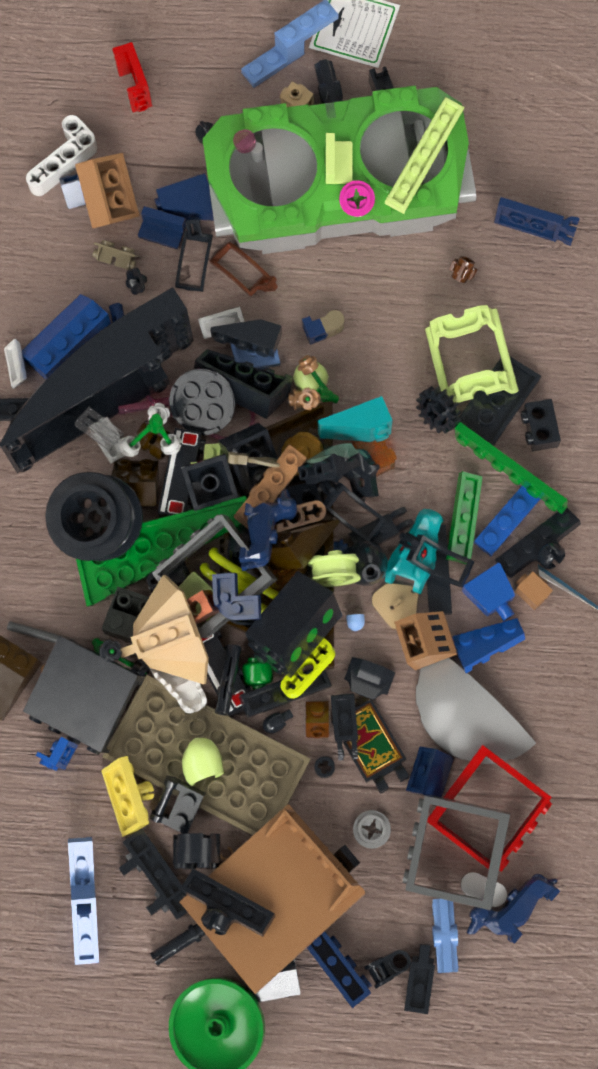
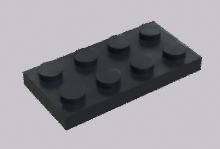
M511 356L510 360L519 391L511 394L502 390L486 395L484 391L478 390L459 416L461 421L457 423L461 422L493 446L497 443L542 377ZM501 358L492 369L493 372L504 371Z

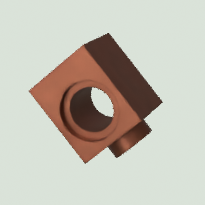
M202 590L187 599L196 624L219 612L218 608L214 606L212 590ZM198 602L202 607L200 614L196 611V604Z

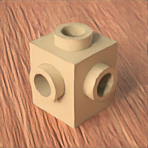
M291 82L288 88L285 87L280 94L281 104L286 103V107L307 104L310 106L314 104V93L310 92L302 84Z

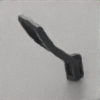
M193 216L185 220L187 231L184 232L175 288L203 292L213 235L204 234L200 219ZM187 240L208 243L201 286L179 283Z
M321 481L318 486L328 496L323 502L326 510L361 539L372 542L386 523V518L369 507L342 483L338 482L336 485L333 481ZM342 491L380 520L368 537L330 508Z
M402 532L399 535V544L410 550L406 558L407 561L445 582L463 588L474 564L472 559L452 552L424 535L418 534L416 537L409 532L406 534ZM424 542L446 555L467 563L459 581L445 576L416 560Z

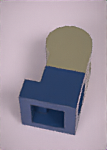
M332 310L325 317L314 321L311 320L310 316L303 318L302 327L310 345L341 333L344 329L345 319L340 311Z

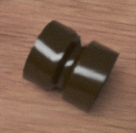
M148 420L142 423L135 437H137L146 428V426L149 424ZM148 432L139 441L140 449L143 451L149 450L150 455L162 460L166 456L161 450L160 441L163 436L160 433Z

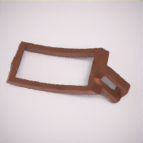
M231 242L225 244L209 260L213 266L228 276L248 296H252L257 290L271 292L276 291L278 288L275 276H270L252 258ZM230 249L241 255L263 275L249 290L230 272L217 263Z

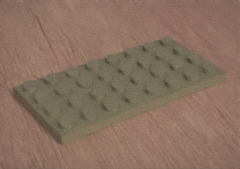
M148 675L145 676L142 685L138 689L107 747L110 752L104 753L102 756L110 762H114L120 757L128 756L129 762L133 765L135 775L164 789L165 785L163 783L166 776H173L188 783L182 768V758L188 744L194 738L212 740L222 756L224 774L215 778V775L204 778L193 785L206 792L200 809L252 836L289 804L311 761L310 758L228 716L216 714L215 709L207 705L197 712L185 713L176 698L168 692L162 683ZM173 789L172 794L178 797L180 791Z

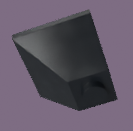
M225 454L181 467L194 511L238 498Z

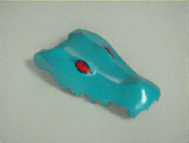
M424 508L418 513L409 533L416 537L418 534L424 535L438 544V532L443 518L440 513ZM424 542L416 560L434 570L437 560V549ZM399 544L388 561L385 582L393 584L396 575L414 580L413 592L421 594L431 574L407 561L406 558L410 550Z

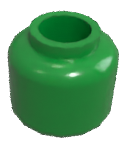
M249 658L243 664V679L246 686H252V689L255 690L273 682L272 667L267 662L262 664L256 658Z

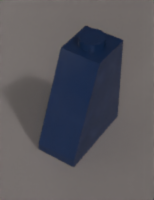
M205 173L156 189L157 198H154L157 210H162L185 219L196 216L200 220L214 221L210 188Z

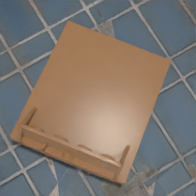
M286 805L208 876L275 913L276 917L264 937L239 923H233L225 935L215 934V929L212 931L208 930L201 921V917L207 909L206 905L188 895L180 903L214 943L216 949L223 954L254 994H256L363 897L366 892L290 805Z

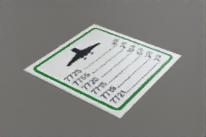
M327 0L338 13V19L314 34L309 48L378 68L400 5L384 0Z

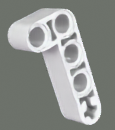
M69 115L62 121L63 131L68 141L27 173L26 181L32 194L36 196L44 195L60 182L59 179L67 177L76 169L75 164L87 161L97 152V143L93 132L77 116ZM72 127H77L75 130H69ZM84 142H90L88 145H82ZM68 155H74L72 158H66ZM54 167L58 168L55 171H50Z

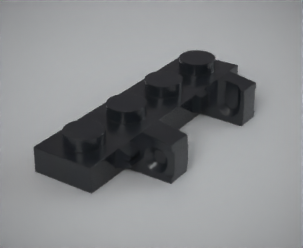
M142 828L123 841V844L130 853L125 856L128 861L120 866L119 870L124 877L135 869L139 873L143 871L157 891L154 894L157 899L151 905L145 907L149 914L152 916L161 909L164 913L170 910L176 920L188 913L180 903L187 894L181 891V883Z

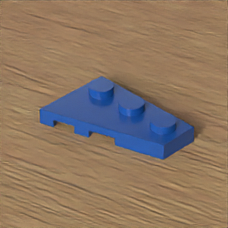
M518 618L455 635L452 638L465 673H468L479 662L484 664L490 660V656L493 654L504 652L525 640V633Z

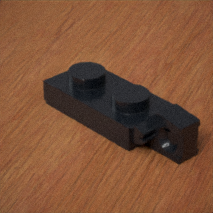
M420 944L419 955H413L404 1011L428 1014L435 969L434 959L429 958L430 945Z

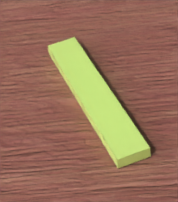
M447 97L444 98L384 204L403 214L405 213L465 107Z

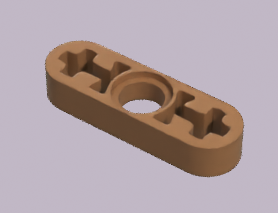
M308 501L298 504V521L292 524L289 520L282 519L283 523H276L274 530H277L278 533L320 521L326 514L325 505L320 501ZM313 505L319 508L316 517L314 514L305 515L303 512L312 510Z

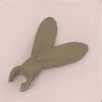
M237 452L228 453V463L247 465L248 462L269 467H280L275 458L248 457L247 454Z

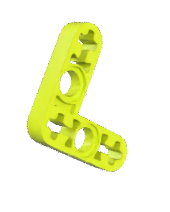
M325 638L291 678L286 675L281 681V690L287 697H299L333 661L335 649ZM321 650H324V651L327 650L328 653H327L326 655H324V654H321L320 651H321ZM314 657L319 661L318 664L314 661ZM306 665L314 666L310 674H303V668ZM300 675L303 681L297 678V676ZM290 684H293V685L296 686V688H295V689H292V688H289L288 686H289Z

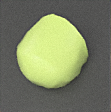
M194 738L188 744L182 758L183 774L190 786L195 785L196 782L213 775L217 778L224 774L222 756L212 740L207 738Z

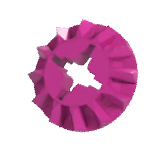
M351 181L342 188L339 201L344 212L354 217L366 215L373 208L375 195L373 189L367 183ZM355 189H357L360 196L367 197V199L360 201L359 209H357L354 201H347L348 198L355 195Z

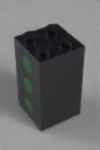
M297 571L262 612V619H256L245 634L249 641L248 645L253 649L254 657L262 664L267 662L276 673L280 675L284 673L291 678L343 615L334 592Z

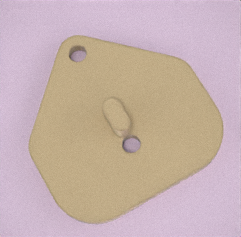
M387 583L373 594V607L393 629H396L395 621L416 614L418 593L411 592L413 586Z

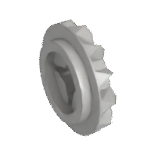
M374 810L361 813L353 825L355 839L365 848L372 849L384 845L391 833L390 823L386 816ZM373 820H376L375 828L382 832V834L374 833L369 840L368 831L362 828V826H370Z

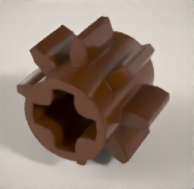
M460 256L459 260L455 258L449 267V270L453 271L451 277L461 283H466L467 279L471 281L478 270L473 267L475 262L466 256Z

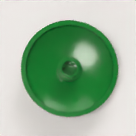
M207 978L188 987L175 1001L169 1017V1038L175 1054L188 1069H246L255 1060L262 1048L265 1038V1019L258 1001L243 985L226 978Z

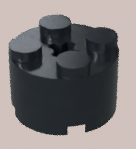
M188 833L173 835L174 869H217L221 863L220 834Z

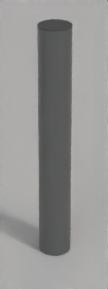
M9 621L7 625V630L56 643L58 637L61 636Z

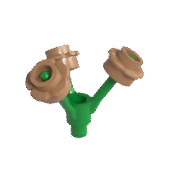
M306 355L298 362L300 364L297 368L298 371H302L304 375L311 373L319 388L315 390L308 387L296 391L294 388L292 393H288L289 406H293L294 410L297 408L311 410L316 408L320 401L336 404L339 401V396L333 394V391L328 390V387L322 382L315 371L319 366L316 357Z

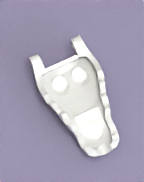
M150 668L154 677L176 698L185 713L197 712L206 705L207 698L201 683Z

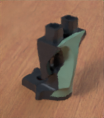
M352 443L332 446L307 459L303 466L298 467L300 480H305L307 485L327 480L338 483L342 477H347L353 494L364 503L366 497L373 498L379 496L376 474L380 469L379 464L374 462L366 450L361 448L355 449ZM361 478L364 480V487L361 484Z

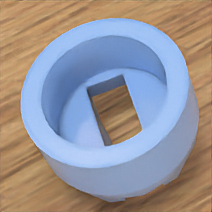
M364 614L347 615L348 627L352 631L362 629L365 624Z

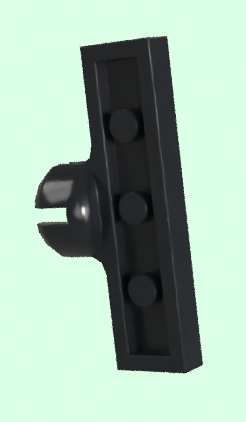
M568 508L562 514L559 512L555 513L496 558V564L500 563L504 572L510 578L534 561L539 562L545 569L551 570L556 566L552 561L555 560L560 564L565 558V549L559 544V541L580 526V520Z
M192 869L180 888L183 893L207 906L206 911L201 917L202 924L210 931L215 929V934L225 935L233 923H239L264 937L276 917L275 913L195 869Z

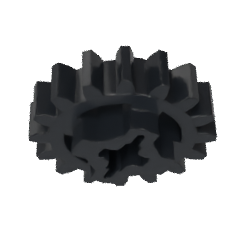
M430 386L419 394L420 397L416 399L419 403L416 409L421 410L419 417H424V424H430V430L436 428L437 433L442 431L447 433L453 430L458 425L457 423L461 421V418L458 416L461 414V411L456 409L459 403L453 402L454 396H448L447 390L441 391L440 386L435 388Z

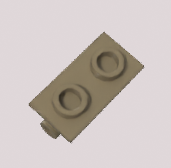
M102 240L101 243L94 242V245L99 246L93 252V257L96 258V261L112 264L113 257H116L114 266L127 270L136 267V261L133 260L134 257H140V255L134 253L135 249L122 246V249L115 248V243Z

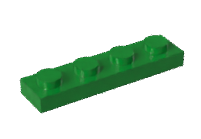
M462 471L458 475L448 550L471 559L483 477ZM447 555V560L467 564Z

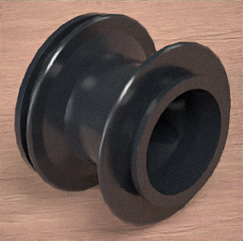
M82 472L63 480L50 495L46 506V527L53 543L66 555L78 560L106 561L123 555L134 545L142 529L143 510L135 491L121 479L96 472ZM103 498L105 499L107 504L105 507L101 505V500ZM87 499H90L92 502L89 508L85 507ZM96 513L102 516L100 522L94 519ZM80 514L84 515L82 523L78 522V515ZM107 526L108 528L103 534V528ZM91 527L93 534L88 537L86 531Z

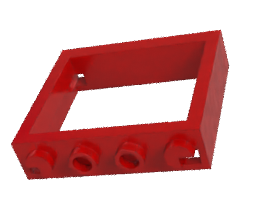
M482 745L443 798L454 800L486 756L541 797L537 805L504 847L499 871L502 872L510 862L507 859L512 851L517 853L524 843L521 838L526 832L532 833L538 825L536 818L540 813L545 815L553 803L550 802L552 797ZM436 806L428 817L427 822L489 869L491 862L489 858L439 821L447 808Z

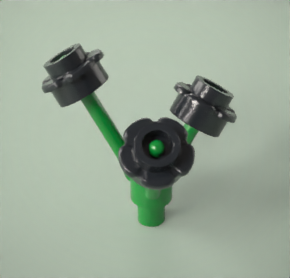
M99 638L93 639V649L104 658V661L113 662L118 660L131 667L132 671L144 677L148 675L150 668L144 661L138 659L135 663H132L125 658H121V644L118 641L108 639L103 642Z

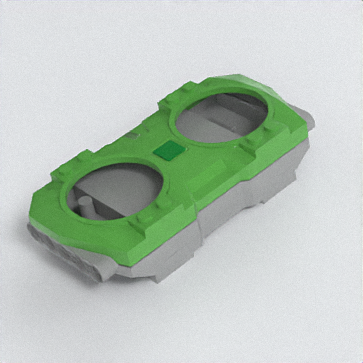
M415 85L372 91V96L351 98L347 101L286 107V103L246 108L243 109L241 114L221 116L203 138L216 237L233 235L240 248L262 250V254L305 249V246L316 245L321 239L373 232L379 236L390 235V237L429 232L433 231V226L456 219L458 204L476 201V189L468 150L469 141L463 112L405 213L403 214L384 203L444 98L447 97L461 106L462 103L438 87L416 90ZM326 133H335V141L352 142V181L367 183L373 189L375 195L373 208L364 216L354 217L348 215L341 208L339 196L346 184H326ZM355 189V195L348 198L347 201H354L357 209H359L360 201L367 199V197L360 196L357 189Z

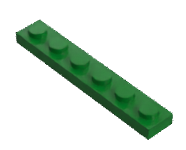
M461 422L454 428L456 440L460 445L470 447L478 458L488 460L496 471L506 473L514 484L524 486L532 497H539L550 510L554 512L557 510L561 514L566 510L568 499Z

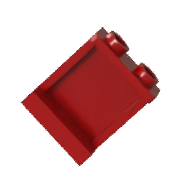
M130 42L112 48L119 77L132 73L136 86L127 88L132 112H142L152 107L149 87L133 43Z

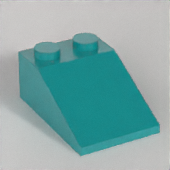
M380 396L318 420V434L320 438L362 442L376 440V442L387 439L391 434L393 420L383 397Z

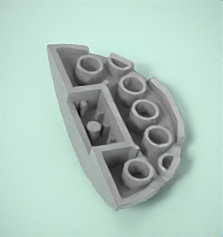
M450 658L420 669L418 684L416 685V705L419 708L421 722L433 741L450 755L460 760L471 761L481 746L484 745L505 761L519 757L536 744L515 718L468 673H465ZM487 756L481 762V764L486 765L496 764Z

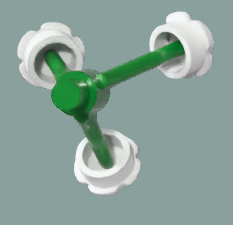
M156 403L155 406H150L148 409L149 424L137 437L127 436L122 438L119 444L120 450L125 456L134 457L141 448L139 441L148 432L160 433L163 436L160 445L161 450L166 455L176 454L180 450L182 441L175 434L167 435L163 424L167 422V418L170 416L169 409L165 408V405L162 403Z

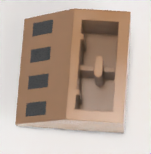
M443 611L416 613L394 622L406 662L414 670L458 654Z

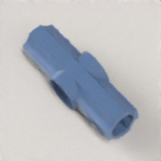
M432 899L434 917L432 934L433 945L436 947L437 973L458 972V930L454 919L453 901Z

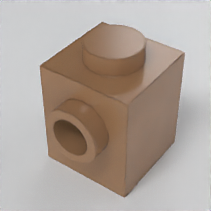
M532 572L529 576L524 574L516 582L518 587L515 593L534 611L553 591L547 585L548 581L539 576V573L535 574Z

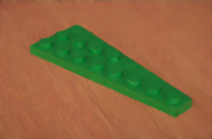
M247 496L228 500L197 511L190 510L144 522L140 535L134 545L117 558L106 561L76 559L86 606H94L114 595L117 586L125 589L147 577L152 571L157 569L156 567L160 564V561L163 559L168 560L174 555L173 551L181 544L185 545L191 540L190 536L195 531L203 530L209 525L207 522L210 518L213 519L216 515L223 514L227 515L236 527L242 525L234 518V515L247 500ZM224 527L204 545L228 533L229 531L226 529V527Z

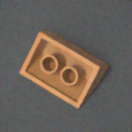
M123 153L75 164L92 229L140 216Z

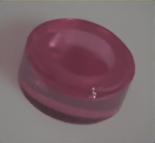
M244 129L234 135L233 143L236 150L240 153H249L255 148L256 139L250 130Z

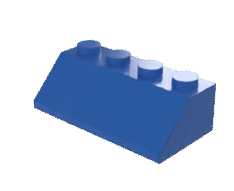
M80 294L22 350L23 359L46 380L75 351L111 324L108 313L94 300Z

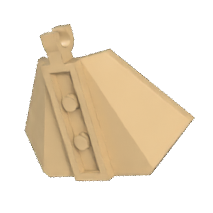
M163 575L133 624V637H130L133 644L121 648V658L136 653L138 659L142 658L149 668L206 684L209 657L184 591L169 577Z

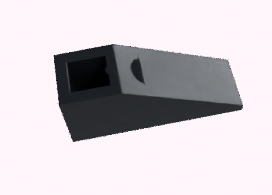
M258 319L213 326L210 332L211 337L218 343L226 344L227 342L240 350L246 351L249 349L262 357H268V355L274 357L282 336V326Z

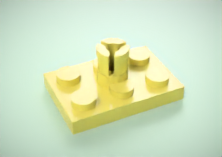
M128 756L120 757L101 770L122 837H125L149 824L148 811L143 806L142 801L153 799L154 793L152 791L154 789L149 781L136 784L134 768L129 762Z

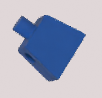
M497 563L463 586L462 592L485 616L488 617L497 611L502 620L506 621L515 614L508 605L514 599L515 593L500 563Z

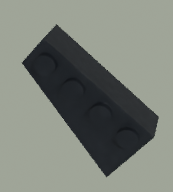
M206 349L194 363V369L209 368L225 376L235 391L236 403L265 419L288 398V393L291 391L293 376L285 374V377L275 374V370L266 368L264 371L253 367L254 364L247 361L239 363L234 361V357Z

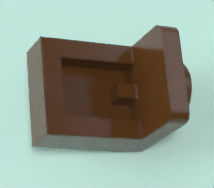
M306 701L307 738L329 737V701Z

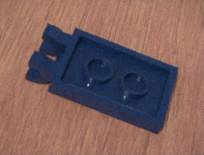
M501 197L494 223L556 242L560 240L564 244L571 246L573 238L567 237V235L574 237L577 227L570 226V224L578 225L580 218L572 216L563 219L564 216Z

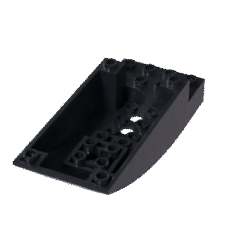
M173 287L122 316L88 340L66 359L31 395L11 420L0 442V447L17 473L28 471L33 467L34 463L89 432V426L106 417L111 419L155 392L161 393L167 388V385L170 383L168 376L161 367V363L168 360L179 349L184 350L188 348L191 342L194 341L187 308ZM79 404V418L54 419L60 414L74 413V406Z

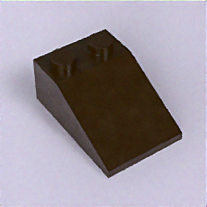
M338 519L322 520L278 532L277 544H272L271 558L267 564L272 570L305 568L340 522Z
M1 635L0 720L3 721L42 663Z

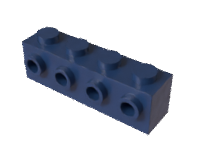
M324 931L307 949L349 1005L354 1008L371 994L369 988L372 985L364 974L360 977L354 970L357 965L349 955L345 957L339 951L342 945L334 935L329 937Z

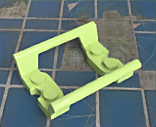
M481 305L464 310V315L460 318H455L452 314H448L430 321V326L425 329L438 384L441 391L446 389L448 396H454L453 402L459 403L473 399L474 393L478 390L484 391L486 395L502 390L511 394L519 391L496 308L491 309L488 305ZM488 324L494 331L504 371H480L463 376L456 383L448 387L438 348L439 338L443 336L446 338L459 337L476 332L482 325Z

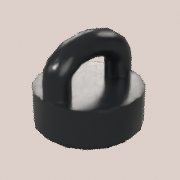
M200 121L199 125H197L195 134L200 143L203 144L204 136L214 126L212 123Z

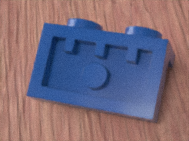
M60 737L59 740L53 743L50 749L51 756L37 752L36 756L41 758L40 764L57 771L58 768L65 770L78 745Z

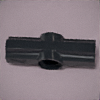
M327 59L320 60L314 64L319 84V96L322 104H325L326 107L334 106V102L342 101V88L340 81H337L332 61Z

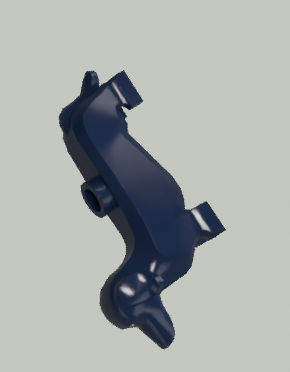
M288 490L282 491L280 497L277 498L278 503L264 502L256 507L246 503L245 515H247L251 545L249 551L245 547H240L239 560L242 562V571L267 565L271 558L272 544H277V530H274L275 523L281 519L292 520L296 516L297 503L294 498H290Z
M534 874L519 890L514 888L507 895L506 899L508 902L500 911L473 907L469 913L471 923L466 933L474 935L483 926H486L496 935H507V940L515 944L523 935L518 930V927H521L529 920L537 901L542 897L552 901L560 892L554 886L558 882L557 878L547 879L541 874Z

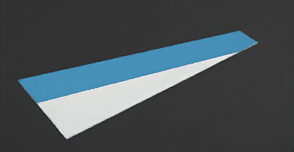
M538 564L539 576L598 610V606Z

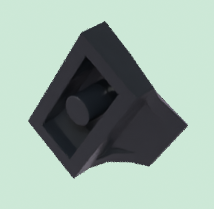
M352 657L344 680L348 681L351 692L375 700L382 694L388 695L395 672L370 661Z

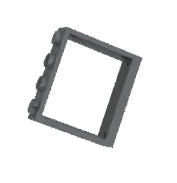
M216 515L213 519L210 518L207 523L209 525L203 530L195 531L190 536L191 540L185 545L181 544L173 551L174 555L168 560L163 559L160 561V564L156 567L157 569L152 574L158 582L163 575L169 577L168 575L224 527H226L237 543L248 551L250 543L227 515ZM267 565L259 567L258 569L263 575L238 596L260 595L278 579ZM218 612L206 623L202 621L196 624L201 638H209L230 619Z
M426 794L424 799H419L417 813H421L419 823L415 822L412 836L416 837L414 846L410 845L407 860H411L410 870L405 869L402 883L406 884L405 890L491 910L511 813ZM431 804L499 820L483 899L415 884Z

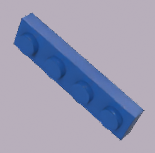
M521 486L475 539L474 544L492 557L541 499L539 497H532L526 491V488Z

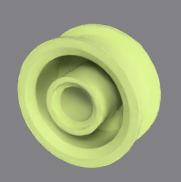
M335 550L328 552L326 556L315 555L308 563V566L312 568L313 578L311 579L324 587L348 585L361 579L360 575L356 573V563L359 562L356 554H342V551Z

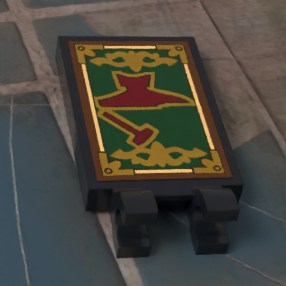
M372 699L355 708L358 731V759H353L352 742L342 743L364 781L368 783L373 780L379 793L382 794L389 788L383 779L385 775L394 771L400 783L408 779L409 775L401 764L406 761L405 755Z

